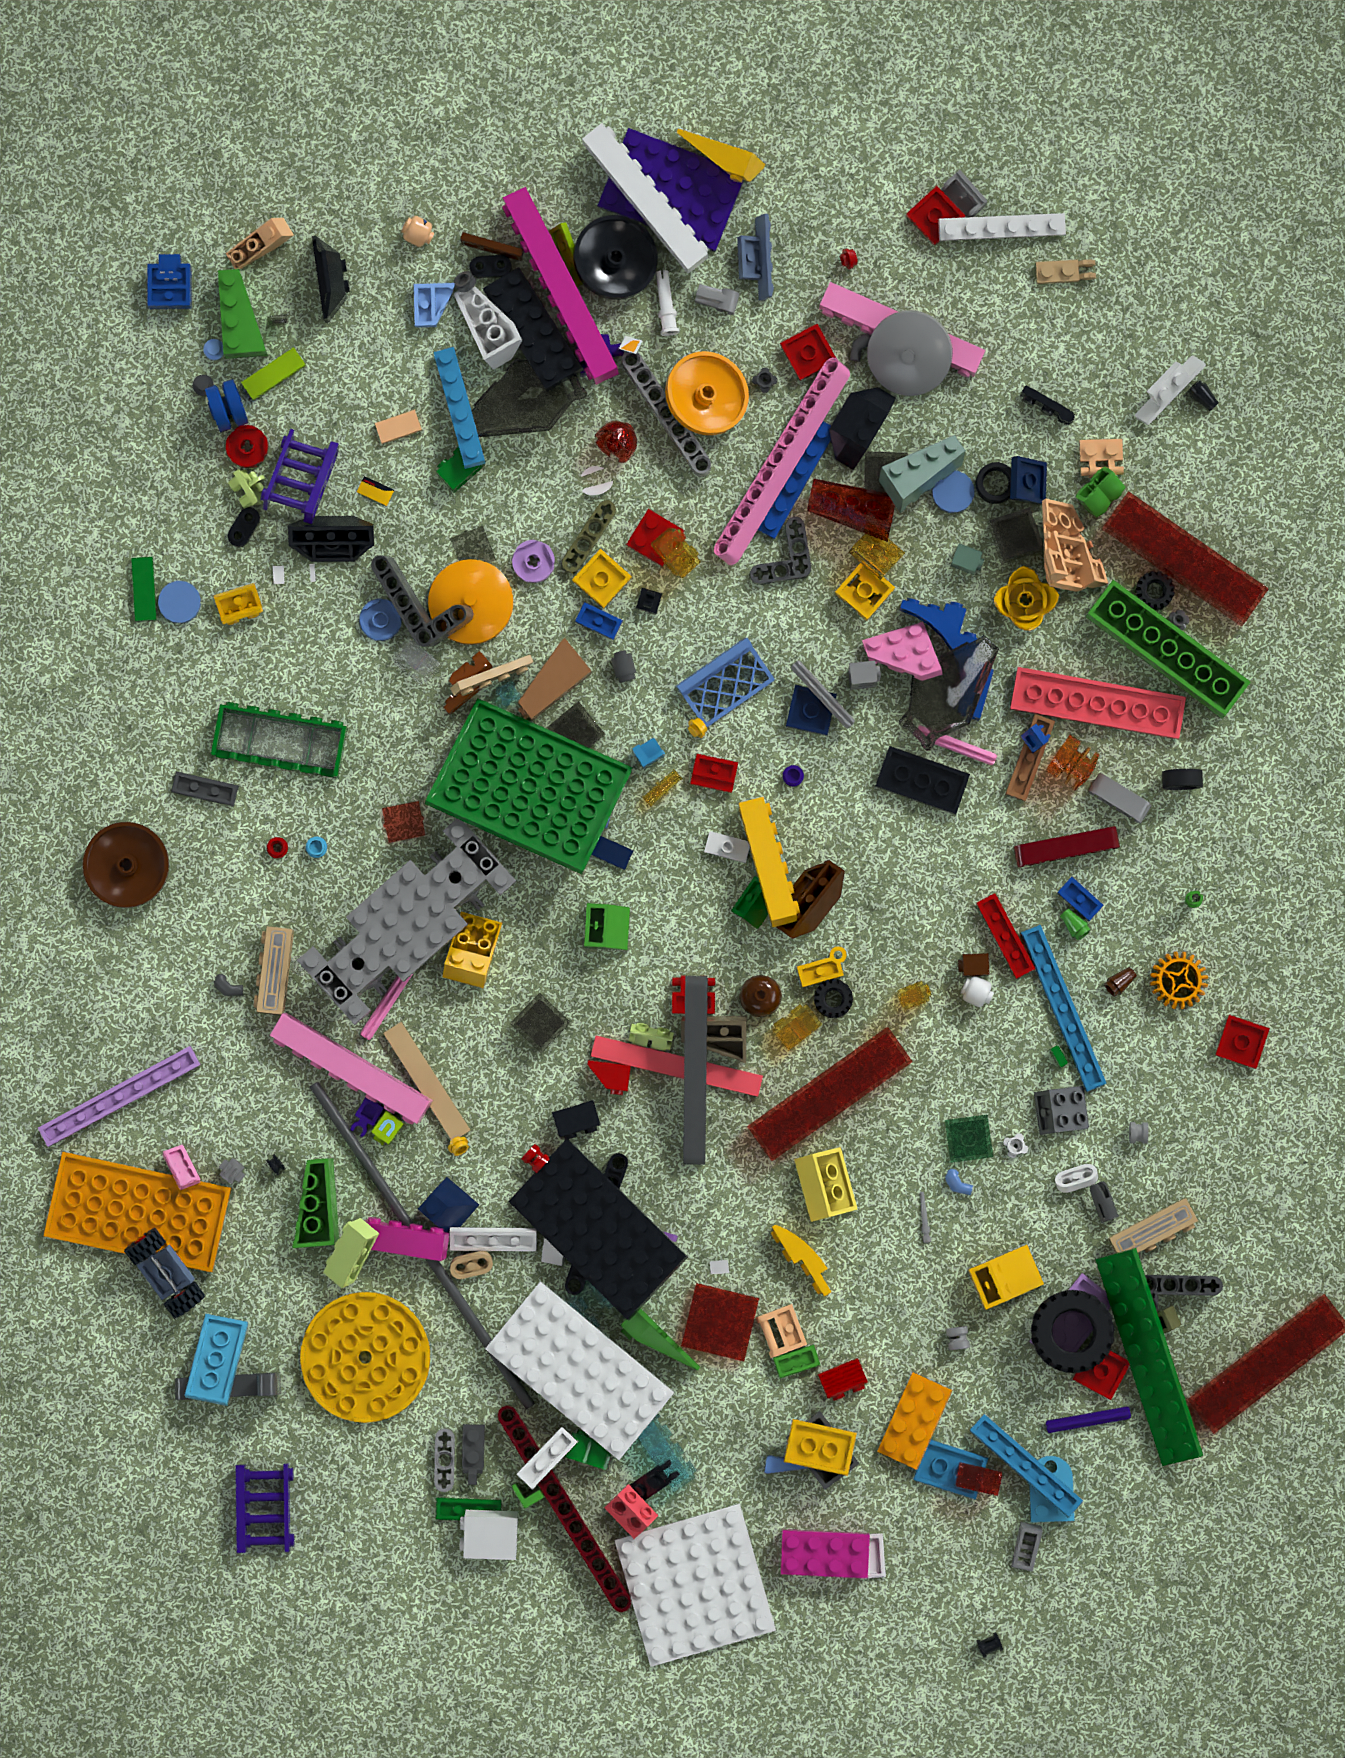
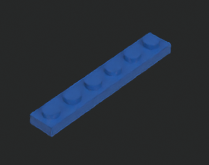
M824 421L821 423L758 528V531L775 540L831 441L829 434L830 424Z

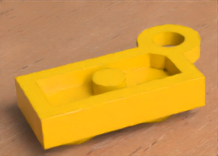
M840 946L834 947L830 951L829 958L797 966L802 988L844 976L841 963L844 962L847 956L845 949ZM836 951H840L842 953V957L840 959H836L834 957V953Z

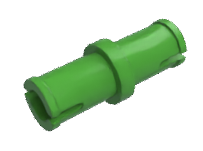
M1191 891L1185 897V904L1189 908H1197L1203 901V895L1199 891ZM1192 897L1196 898V902H1192Z

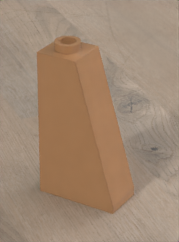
M565 638L561 640L518 702L520 706L518 711L525 719L528 717L531 721L536 719L592 674L591 669Z

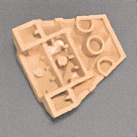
M1050 499L1043 500L1044 569L1049 586L1077 592L1087 587L1096 588L1107 585L1108 580L1100 558L1097 560L1093 559L1089 551L1090 548L1094 547L1091 540L1086 542L1085 538L1080 534L1085 528L1074 506Z

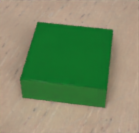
M1056 1045L1049 1049L1059 1068L1068 1064L1059 1046Z

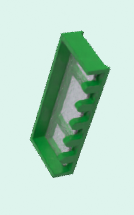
M226 702V705L220 704L211 750L213 757L339 779L348 731L347 726H343L344 722L331 720V723L322 722V718L310 716V720L301 718L302 715L296 713H289V716L280 715L281 711L273 709L263 712L259 711V707L247 705V709L238 707L239 704L233 702Z

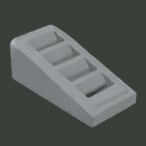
M1025 1522L1020 1523L1011 1567L1033 1572L1043 1532L1042 1526ZM1025 1532H1029V1533H1033V1534H1036V1535H1035V1536H1031V1535H1027V1534H1024V1533H1025ZM1028 1540L1034 1542V1544H1025L1022 1541ZM1020 1549L1031 1550L1032 1553L1020 1552ZM1018 1557L1030 1559V1563L1019 1561Z

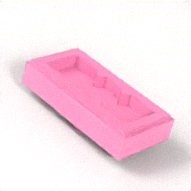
M183 1144L163 1151V1157L180 1190L200 1183V1177Z

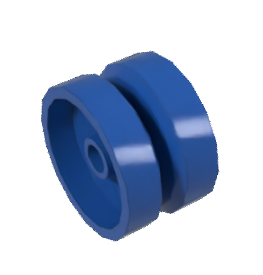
M234 379L223 382L222 388L225 396H221L220 390L216 385L205 388L209 401L207 403L220 433L231 429L230 415H232L238 427L249 423Z

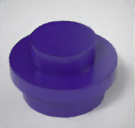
M790 765L783 771V781L788 786L795 787L802 783L804 773L799 766Z

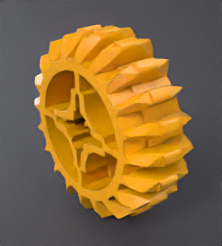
M1177 951L1173 952V959L1169 954H1166L1167 962L1160 958L1158 962L1161 967L1158 965L1153 966V969L1158 971V973L1150 974V977L1156 978V981L1150 982V986L1157 985V989H1154L1152 993L1160 992L1161 995L1157 997V1000L1160 1001L1165 998L1164 1006H1167L1171 1001L1172 1009H1176L1177 1003H1179L1180 1009H1184L1185 1002L1189 1007H1192L1191 999L1198 1003L1200 999L1197 994L1205 995V992L1200 988L1208 987V984L1202 983V980L1208 979V975L1201 976V972L1205 971L1206 968L1198 969L1197 966L1201 961L1197 960L1193 963L1194 955H1190L1186 959V952H1182L1181 958H1179ZM1170 964H1184L1178 973L1166 970V967ZM1189 968L1195 974L1196 986L1187 978ZM1183 973L1182 977L1184 979L1182 980H1184L1185 984L1181 983L1175 988L1174 977H1178ZM1162 975L1171 983L1168 993L1163 987ZM1179 988L1192 991L1188 997H1174Z

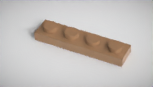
M1035 714L1030 728L1035 724L1038 726L1043 725L1044 727L1041 731L1046 736L1051 734L1055 721ZM1024 742L1005 793L1006 795L1026 801L1047 743L1032 753Z

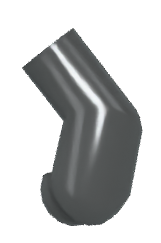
M862 334L853 341L850 361L860 362L862 349L868 347L871 337L869 334Z
M218 974L215 977L214 985L224 996H243V985H230L224 974Z

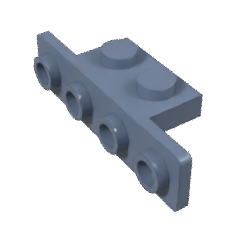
M762 214L755 218L756 237L742 235L737 237L739 279L758 280L759 301L771 298L774 290L771 277L773 265L770 255L772 244L769 233L771 223L768 214Z

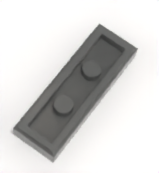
M176 771L171 792L234 807L239 786Z

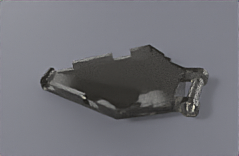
M516 358L506 368V373L498 382L495 381L476 401L472 409V415L479 438L550 431L571 403L585 398L587 392L581 386L577 375L569 379L574 391L569 393L563 382L546 392L528 361Z
M983 634L982 637L971 643L965 642L939 656L940 659L938 661L943 675L923 681L914 678V675H912L909 708L899 720V725L917 738L926 751L933 748L938 738L970 724L999 648ZM915 717L930 731L927 736L912 723Z

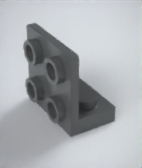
M1083 1086L1034 1092L1040 1135L1089 1128Z

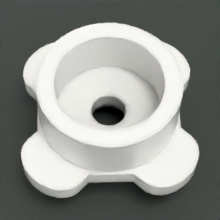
M1020 1133L1016 1134L1013 1138L1004 1139L1003 1144L1007 1146L1010 1158H1015L1017 1154H1025L1028 1151V1147L1023 1141L1024 1136Z

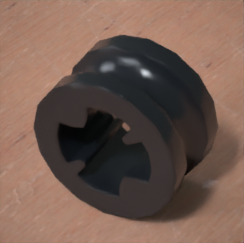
M273 1154V1158L271 1160L267 1159L266 1162L278 1176L280 1170H286L279 1158Z

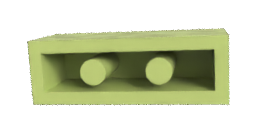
M361 1218L345 1224L342 1229L343 1234L335 1243V1250L327 1259V1266L323 1271L327 1277L341 1288L355 1282L379 1235L376 1230Z

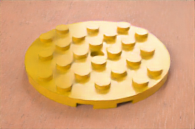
M358 1292L333 1300L315 1315L306 1329L303 1338L300 1364L308 1390L324 1409L345 1420L361 1423L376 1422L388 1419L403 1411L421 1392L430 1368V1346L424 1327L407 1306L384 1294ZM361 1352H370L372 1358L369 1363L365 1364L360 1361L359 1355Z

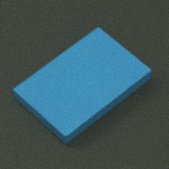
M931 1440L913 1480L976 1500L988 1458Z

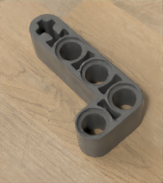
M1145 1275L1153 1284L1150 1292L1156 1311L1158 1308V1295L1214 1296L1218 1295L1223 1289L1221 1279L1216 1276ZM1166 1279H1171L1174 1282V1288L1171 1291L1164 1289L1163 1283ZM1189 1279L1194 1280L1196 1284L1195 1289L1191 1292L1185 1288V1283ZM1200 1279H1203L1202 1283L1206 1284L1211 1283V1280H1213V1283L1217 1284V1288H1214L1213 1292H1211V1288H1202L1203 1292H1200Z

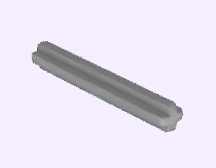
M796 661L791 666L792 671L845 728L851 727L855 720L802 662Z

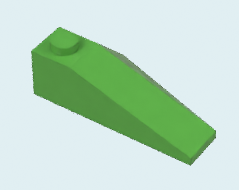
M642 1309L630 1320L626 1319L621 1324L623 1327L621 1332L629 1340L634 1338L636 1341L697 1371L701 1368Z

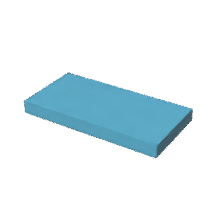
M205 1314L184 1395L185 1398L228 1406L248 1322Z

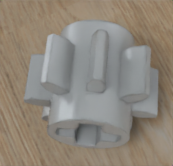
M233 1157L230 1161L225 1159L219 1166L222 1169L219 1175L230 1184H233L235 1180L240 1183L246 1175L242 1172L245 1167Z

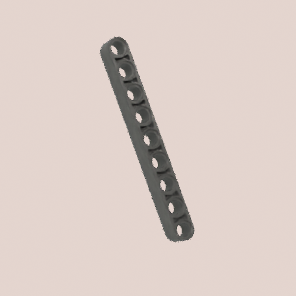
M708 976L685 977L683 1164L705 1165Z

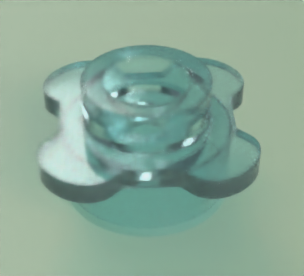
M508 681L502 687L496 688V694L502 699L501 703L504 706H508L510 702L519 700L521 697L520 692L516 691L513 681Z

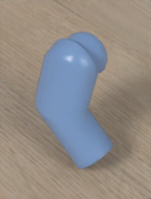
M949 1169L945 1180L953 1192L971 1195L973 1185L962 1183L958 1177L959 1172L956 1169Z

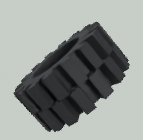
M1162 571L1146 573L1137 582L1135 589L1136 597L1155 611L1161 610L1169 605L1175 594V586L1172 584L1173 580L1169 579L1166 573L1162 574ZM1151 583L1161 585L1163 589L1162 596L1158 599L1149 597L1147 594L1148 585Z
M836 979L826 980L821 983L814 995L816 1009L827 1018L844 1016L850 1010L853 1002L852 991L849 986L843 981ZM834 990L841 994L842 1002L839 1006L830 1007L827 1005L825 996L829 991Z

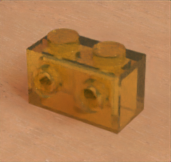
M668 528L651 543V546L673 575L683 579L701 563L697 557L699 554L693 546L687 544L685 541L686 536L680 529Z

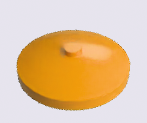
M708 351L689 354L672 368L666 380L665 396L672 415L682 426L694 433L718 435L727 432L742 419L746 412L749 401L746 380L740 369L731 360L720 354Z
M475 559L457 561L444 568L431 585L428 596L430 616L434 619L454 605L470 606L473 610V619L447 638L461 644H481L495 638L508 624L513 612L512 589L504 574L495 566ZM460 609L458 612V617L460 620H462V618L464 617V611L462 609ZM443 620L441 623V629L445 631L447 628V623L445 622V620Z

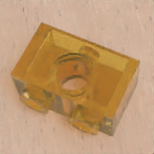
M922 980L896 992L904 1012L928 1003L930 1001L929 997L932 995L928 984H923Z

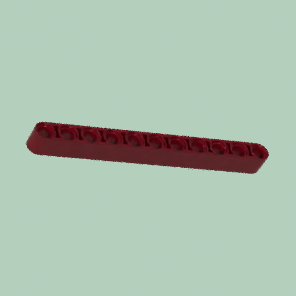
M511 1405L503 1406L498 1412V1420L526 1464L531 1458L525 1456V1448L532 1446L536 1449V1453L540 1448L517 1410ZM503 1410H512L514 1417L511 1421H505L502 1418ZM515 1428H522L525 1431L523 1439L517 1440L514 1438L513 1431ZM551 1469L538 1483V1486L612 1607L618 1612L627 1611L631 1605L629 1593L555 1472ZM549 1484H556L559 1487L557 1495L552 1496L547 1492ZM566 1502L570 1505L571 1510L568 1514L559 1512L558 1506L560 1503ZM573 1521L580 1522L582 1530L578 1533L572 1532L570 1530V1523ZM582 1541H592L593 1549L591 1551H584L581 1548ZM597 1558L602 1559L605 1563L604 1568L601 1570H596L592 1565V1562ZM607 1577H612L616 1580L614 1588L608 1589L605 1587L604 1580ZM618 1596L627 1598L628 1603L625 1607H618L615 1600Z

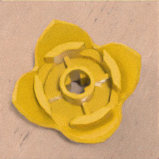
M1022 566L1011 574L1008 584L997 591L994 597V604L997 610L1003 616L1010 618L1015 626L1025 631H1031L1042 623L1045 614L1053 610L1057 604L1059 594L1048 583H1042L1034 570ZM1023 595H1026L1027 599H1031L1028 605L1020 602Z

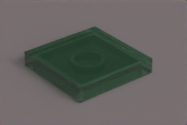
M988 1115L944 1120L950 1163L993 1157Z

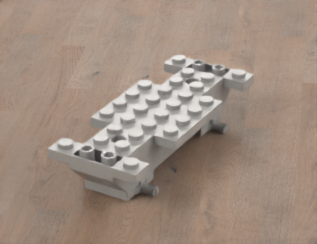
M456 819L443 830L446 836L455 844L456 848L444 859L435 851L434 855L432 854L430 858L437 865L431 871L424 875L409 860L346 916L360 934L348 944L341 937H338L337 939L341 942L342 946L337 940L333 942L340 949L333 958L327 962L313 946L297 960L354 1025L371 1011L359 997L366 990L373 987L382 997L385 994L381 991L380 987L385 993L388 990L380 981L383 975L390 969L404 982L463 930L468 924L456 910L463 904L471 902L479 911L481 908L478 904L481 907L485 904L481 902L477 894L487 882L500 896L517 882L463 821ZM455 872L460 873L462 876L461 881L457 884L450 882V876ZM358 958L363 959L365 963L361 970L353 968V962Z

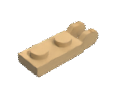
M1092 259L1035 263L1037 284L1068 283L1096 279V273L1093 272L1079 274V267L1095 266V260Z

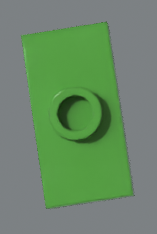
M814 1344L773 1358L779 1379L821 1365Z

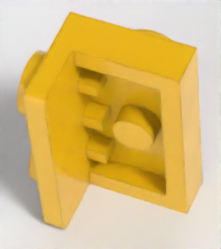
M255 583L214 595L222 624L233 625L238 623L239 619L248 617V619L255 618L263 612Z

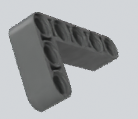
M378 555L372 560L371 567L417 645L433 647L473 619V610L470 606L454 605L430 620L395 559L391 556ZM383 560H385L387 563V567L384 571L381 568V563ZM394 578H396L398 582L396 588L392 587V580ZM404 596H407L408 598V604L406 606H404L402 603ZM460 609L464 611V617L462 618V620H460L458 617V612ZM415 614L419 616V622L416 625L413 622ZM443 620H445V622L447 623V628L445 631L441 629V623ZM426 632L430 635L427 643L424 641V634Z
M280 1372L235 1375L230 1397L280 1395ZM189 1377L174 1378L175 1400H189V1398L184 1396Z

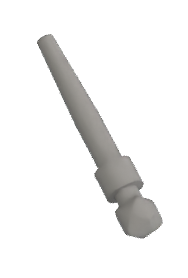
M920 1192L921 1231L924 1235L922 1241L928 1244L931 1242V1237L929 1236L930 1226H928L924 1192Z

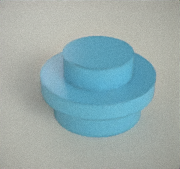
M312 837L306 843V851L311 857L320 858L327 852V843L321 837Z

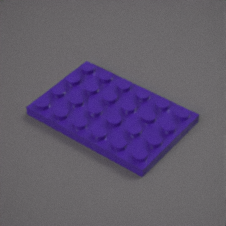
M628 128L623 140V144L629 151L628 156L632 160L636 159L642 167L641 172L645 177L649 175L656 184L654 188L658 193L662 191L669 200L667 204L671 209L676 208L682 216L680 220L684 225L689 224L695 232L693 236L698 242L700 240L703 241L709 250L716 252L744 180H742V183L730 179V175L709 158ZM609 177L598 207L649 226Z

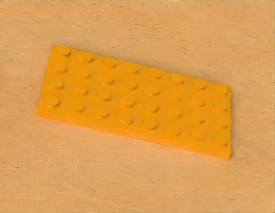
M62 1152L43 1236L126 1254L124 1250L133 1241L149 1230L156 1228L166 1241L159 1250L170 1244L186 1267L213 1272L232 1188L200 1181L196 1185L180 1190L173 1175Z

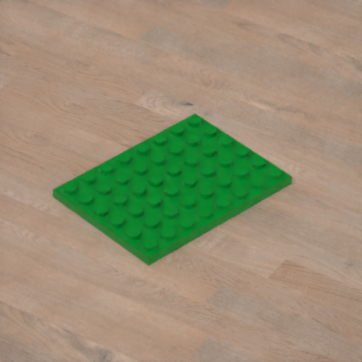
M477 698L425 800V805L582 875L631 775L633 767Z

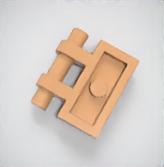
M1122 439L1079 441L1080 462L1089 463V467L1080 468L1081 476L1092 478L1102 468L1096 467V462L1108 461L1107 468L1116 475H1124L1123 466L1115 467V461H1123Z

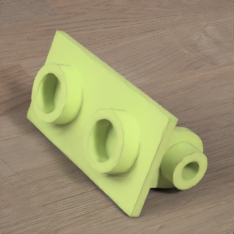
M637 1023L636 1025L632 1024L628 1041L634 1045L647 1047L648 1040H651V1048L666 1051V1049H671L674 1033L670 1032L667 1028L659 1027L654 1029L649 1028L647 1024Z

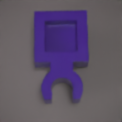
M365 1097L355 1114L360 1119L352 1124L350 1130L353 1131L356 1126H361L363 1132L360 1136H365L368 1130L367 1124L374 1126L384 1109L383 1105Z

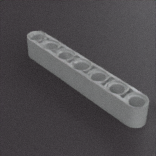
M626 351L622 356L624 370L693 473L698 477L707 476L711 471L709 457L693 433L682 426L673 415L670 418L661 416L663 410L669 409L665 391L638 352L634 354ZM629 357L637 359V363L633 366L628 365L625 361ZM645 374L649 377V380L646 383H640L637 380L638 376ZM652 392H658L661 397L659 400L653 401L649 398V395ZM675 427H682L684 433L676 436L672 430ZM692 444L696 447V450L693 453H687L684 447ZM698 462H705L708 467L706 470L700 471L696 468V464Z

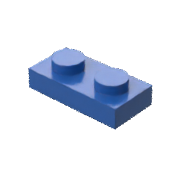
M585 602L575 620V623L612 640L615 639L623 620Z
M1073 877L1057 892L1087 921H1090L1104 906Z

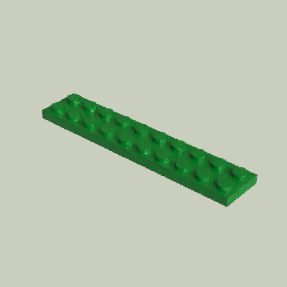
M1133 1248L1095 1259L1162 1466L1200 1458L1203 1456V1452L1137 1249Z

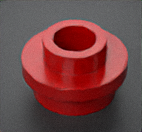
M848 248L842 250L840 255L841 264L844 267L846 266L848 270L853 269L858 264L855 251Z
M274 837L267 843V852L273 858H282L288 852V844L283 838ZM276 844H280L282 847L279 852L274 851Z

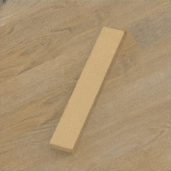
M400 1022L383 1034L420 1092L433 1100L430 1107L450 1139L452 1140L458 1136L461 1137L471 1131L403 1023Z

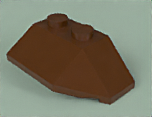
M830 860L804 870L793 884L794 893L791 894L793 901L797 900L800 913L797 914V921L776 926V928L792 939L815 931L840 899L845 871Z

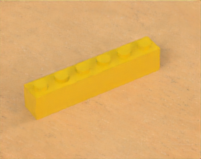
M764 797L740 802L739 811L771 925L776 927L796 922L797 914L800 913L797 900L793 901L791 896L794 893L792 881L787 882L785 875L789 874L786 861L782 862L780 857L783 854L781 843L776 842L774 836L778 835L775 822H770L769 816L772 815L770 804L765 803Z

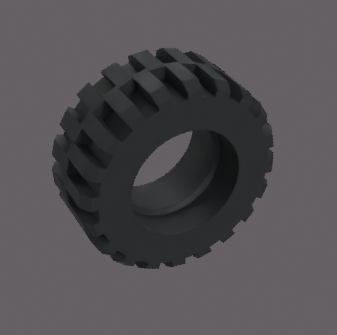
M1080 1290L1058 1292L1042 1302L1034 1314L1031 1325L1032 1344L1038 1356L1053 1369L1066 1373L1088 1371L1099 1365L1110 1352L1114 1342L1115 1331L1113 1318L1105 1304L1092 1294ZM1067 1311H1077L1084 1314L1090 1320L1093 1327L1091 1342L1086 1348L1078 1352H1068L1061 1349L1055 1343L1052 1336L1054 1321L1059 1315Z

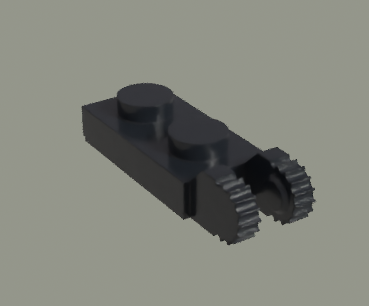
M1027 385L1023 388L1020 396L1023 397L1022 400L1026 404L1040 406L1044 414L1048 416L1056 415L1060 423L1069 425L1073 422L1075 414L1070 409Z
M668 1460L632 1482L630 1486L645 1501L669 1485L680 1474L676 1471L667 1477L663 1470H666L672 1464Z

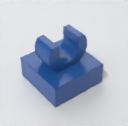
M1035 724L1021 735L1032 753L1039 750L1049 741L1050 734L1045 736L1041 731L1044 727L1043 725L1038 726Z

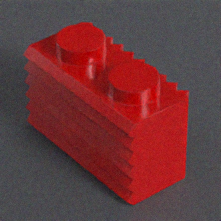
M858 1358L818 1374L827 1399L832 1397L833 1401L845 1397L844 1392L852 1389L853 1393L864 1389V1384L868 1383Z

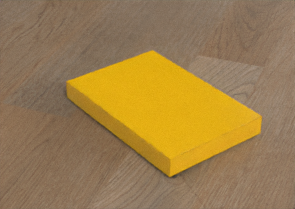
M793 1419L784 1462L848 1476L857 1433Z

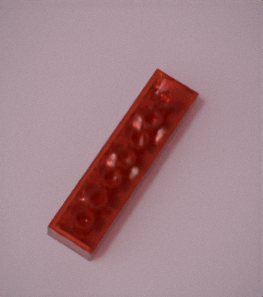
M1129 491L1102 528L1110 536L1166 573L1241 627L1269 590L1262 583Z
M886 1027L749 1124L747 1128L772 1162L913 1061L889 1027Z
M1324 1293L1319 1294L1193 1391L1185 1400L1210 1433L1215 1434L1345 1333V1319Z

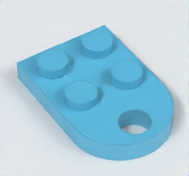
M1045 1456L1038 1459L1043 1466L1049 1460L1054 1461L1057 1468L1052 1474L1073 1491V1474L1070 1466L1063 1459L1056 1456ZM1029 1484L1031 1522L1075 1521L1074 1513L1068 1518Z

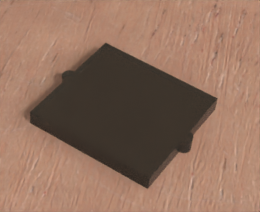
M483 526L470 531L465 530L463 534L450 538L459 561L475 559L490 563L496 560Z

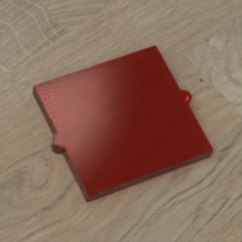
M419 801L382 808L385 821L383 826L386 828L389 843L426 836L423 824L424 816L421 814Z

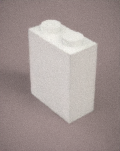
M466 1510L465 1517L460 1519V1530H464V1538H460V1551H464V1558L516 1560L518 1511Z

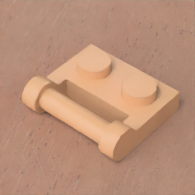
M792 1304L756 1317V1321L760 1323L769 1346L770 1358L807 1345ZM769 1319H775L784 1346L781 1348L777 1346L768 1322Z

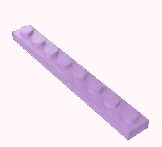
M189 1046L38 1127V1130L47 1147H50L197 1068L201 1064L192 1047Z

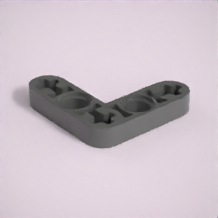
M791 517L786 523L790 560L755 565L750 571V578L753 583L762 585L805 578L810 574L811 562L806 529L801 518ZM793 521L801 525L798 528V536L803 534V538L790 539V536H795L794 530L789 528ZM801 542L805 547L802 553H795L792 549L794 543ZM806 555L807 559L802 558L803 566H807L808 569H805L804 574H800V571L795 569L799 566L798 559L794 561L793 557L800 558ZM767 567H772L771 575L773 579H768L769 575H764L762 580H758V577L753 576L757 569H761V572L764 573L768 572ZM776 567H785L787 570L784 577L776 576L774 573Z

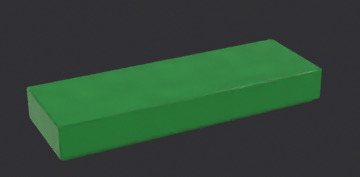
M153 556L131 558L135 622L157 621Z
M437 1497L436 1520H460L461 1517H465L466 1510L501 1511L502 1500Z

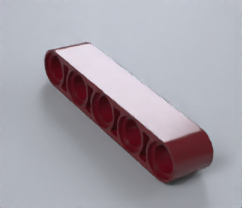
M1113 826L1013 846L1017 867L1020 868L1025 865L1031 866L1045 863V861L1051 862L1066 859V857L1072 858L1087 855V853L1092 854L1108 851V849L1113 850L1120 848L1117 828Z

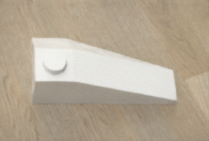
M475 286L468 292L456 291L453 293L487 364L494 370L510 361L522 342L515 324Z

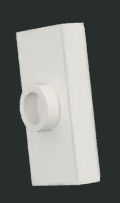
M710 831L704 852L746 863L750 847L748 841Z

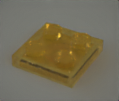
M874 526L848 552L880 580L905 554L903 550Z

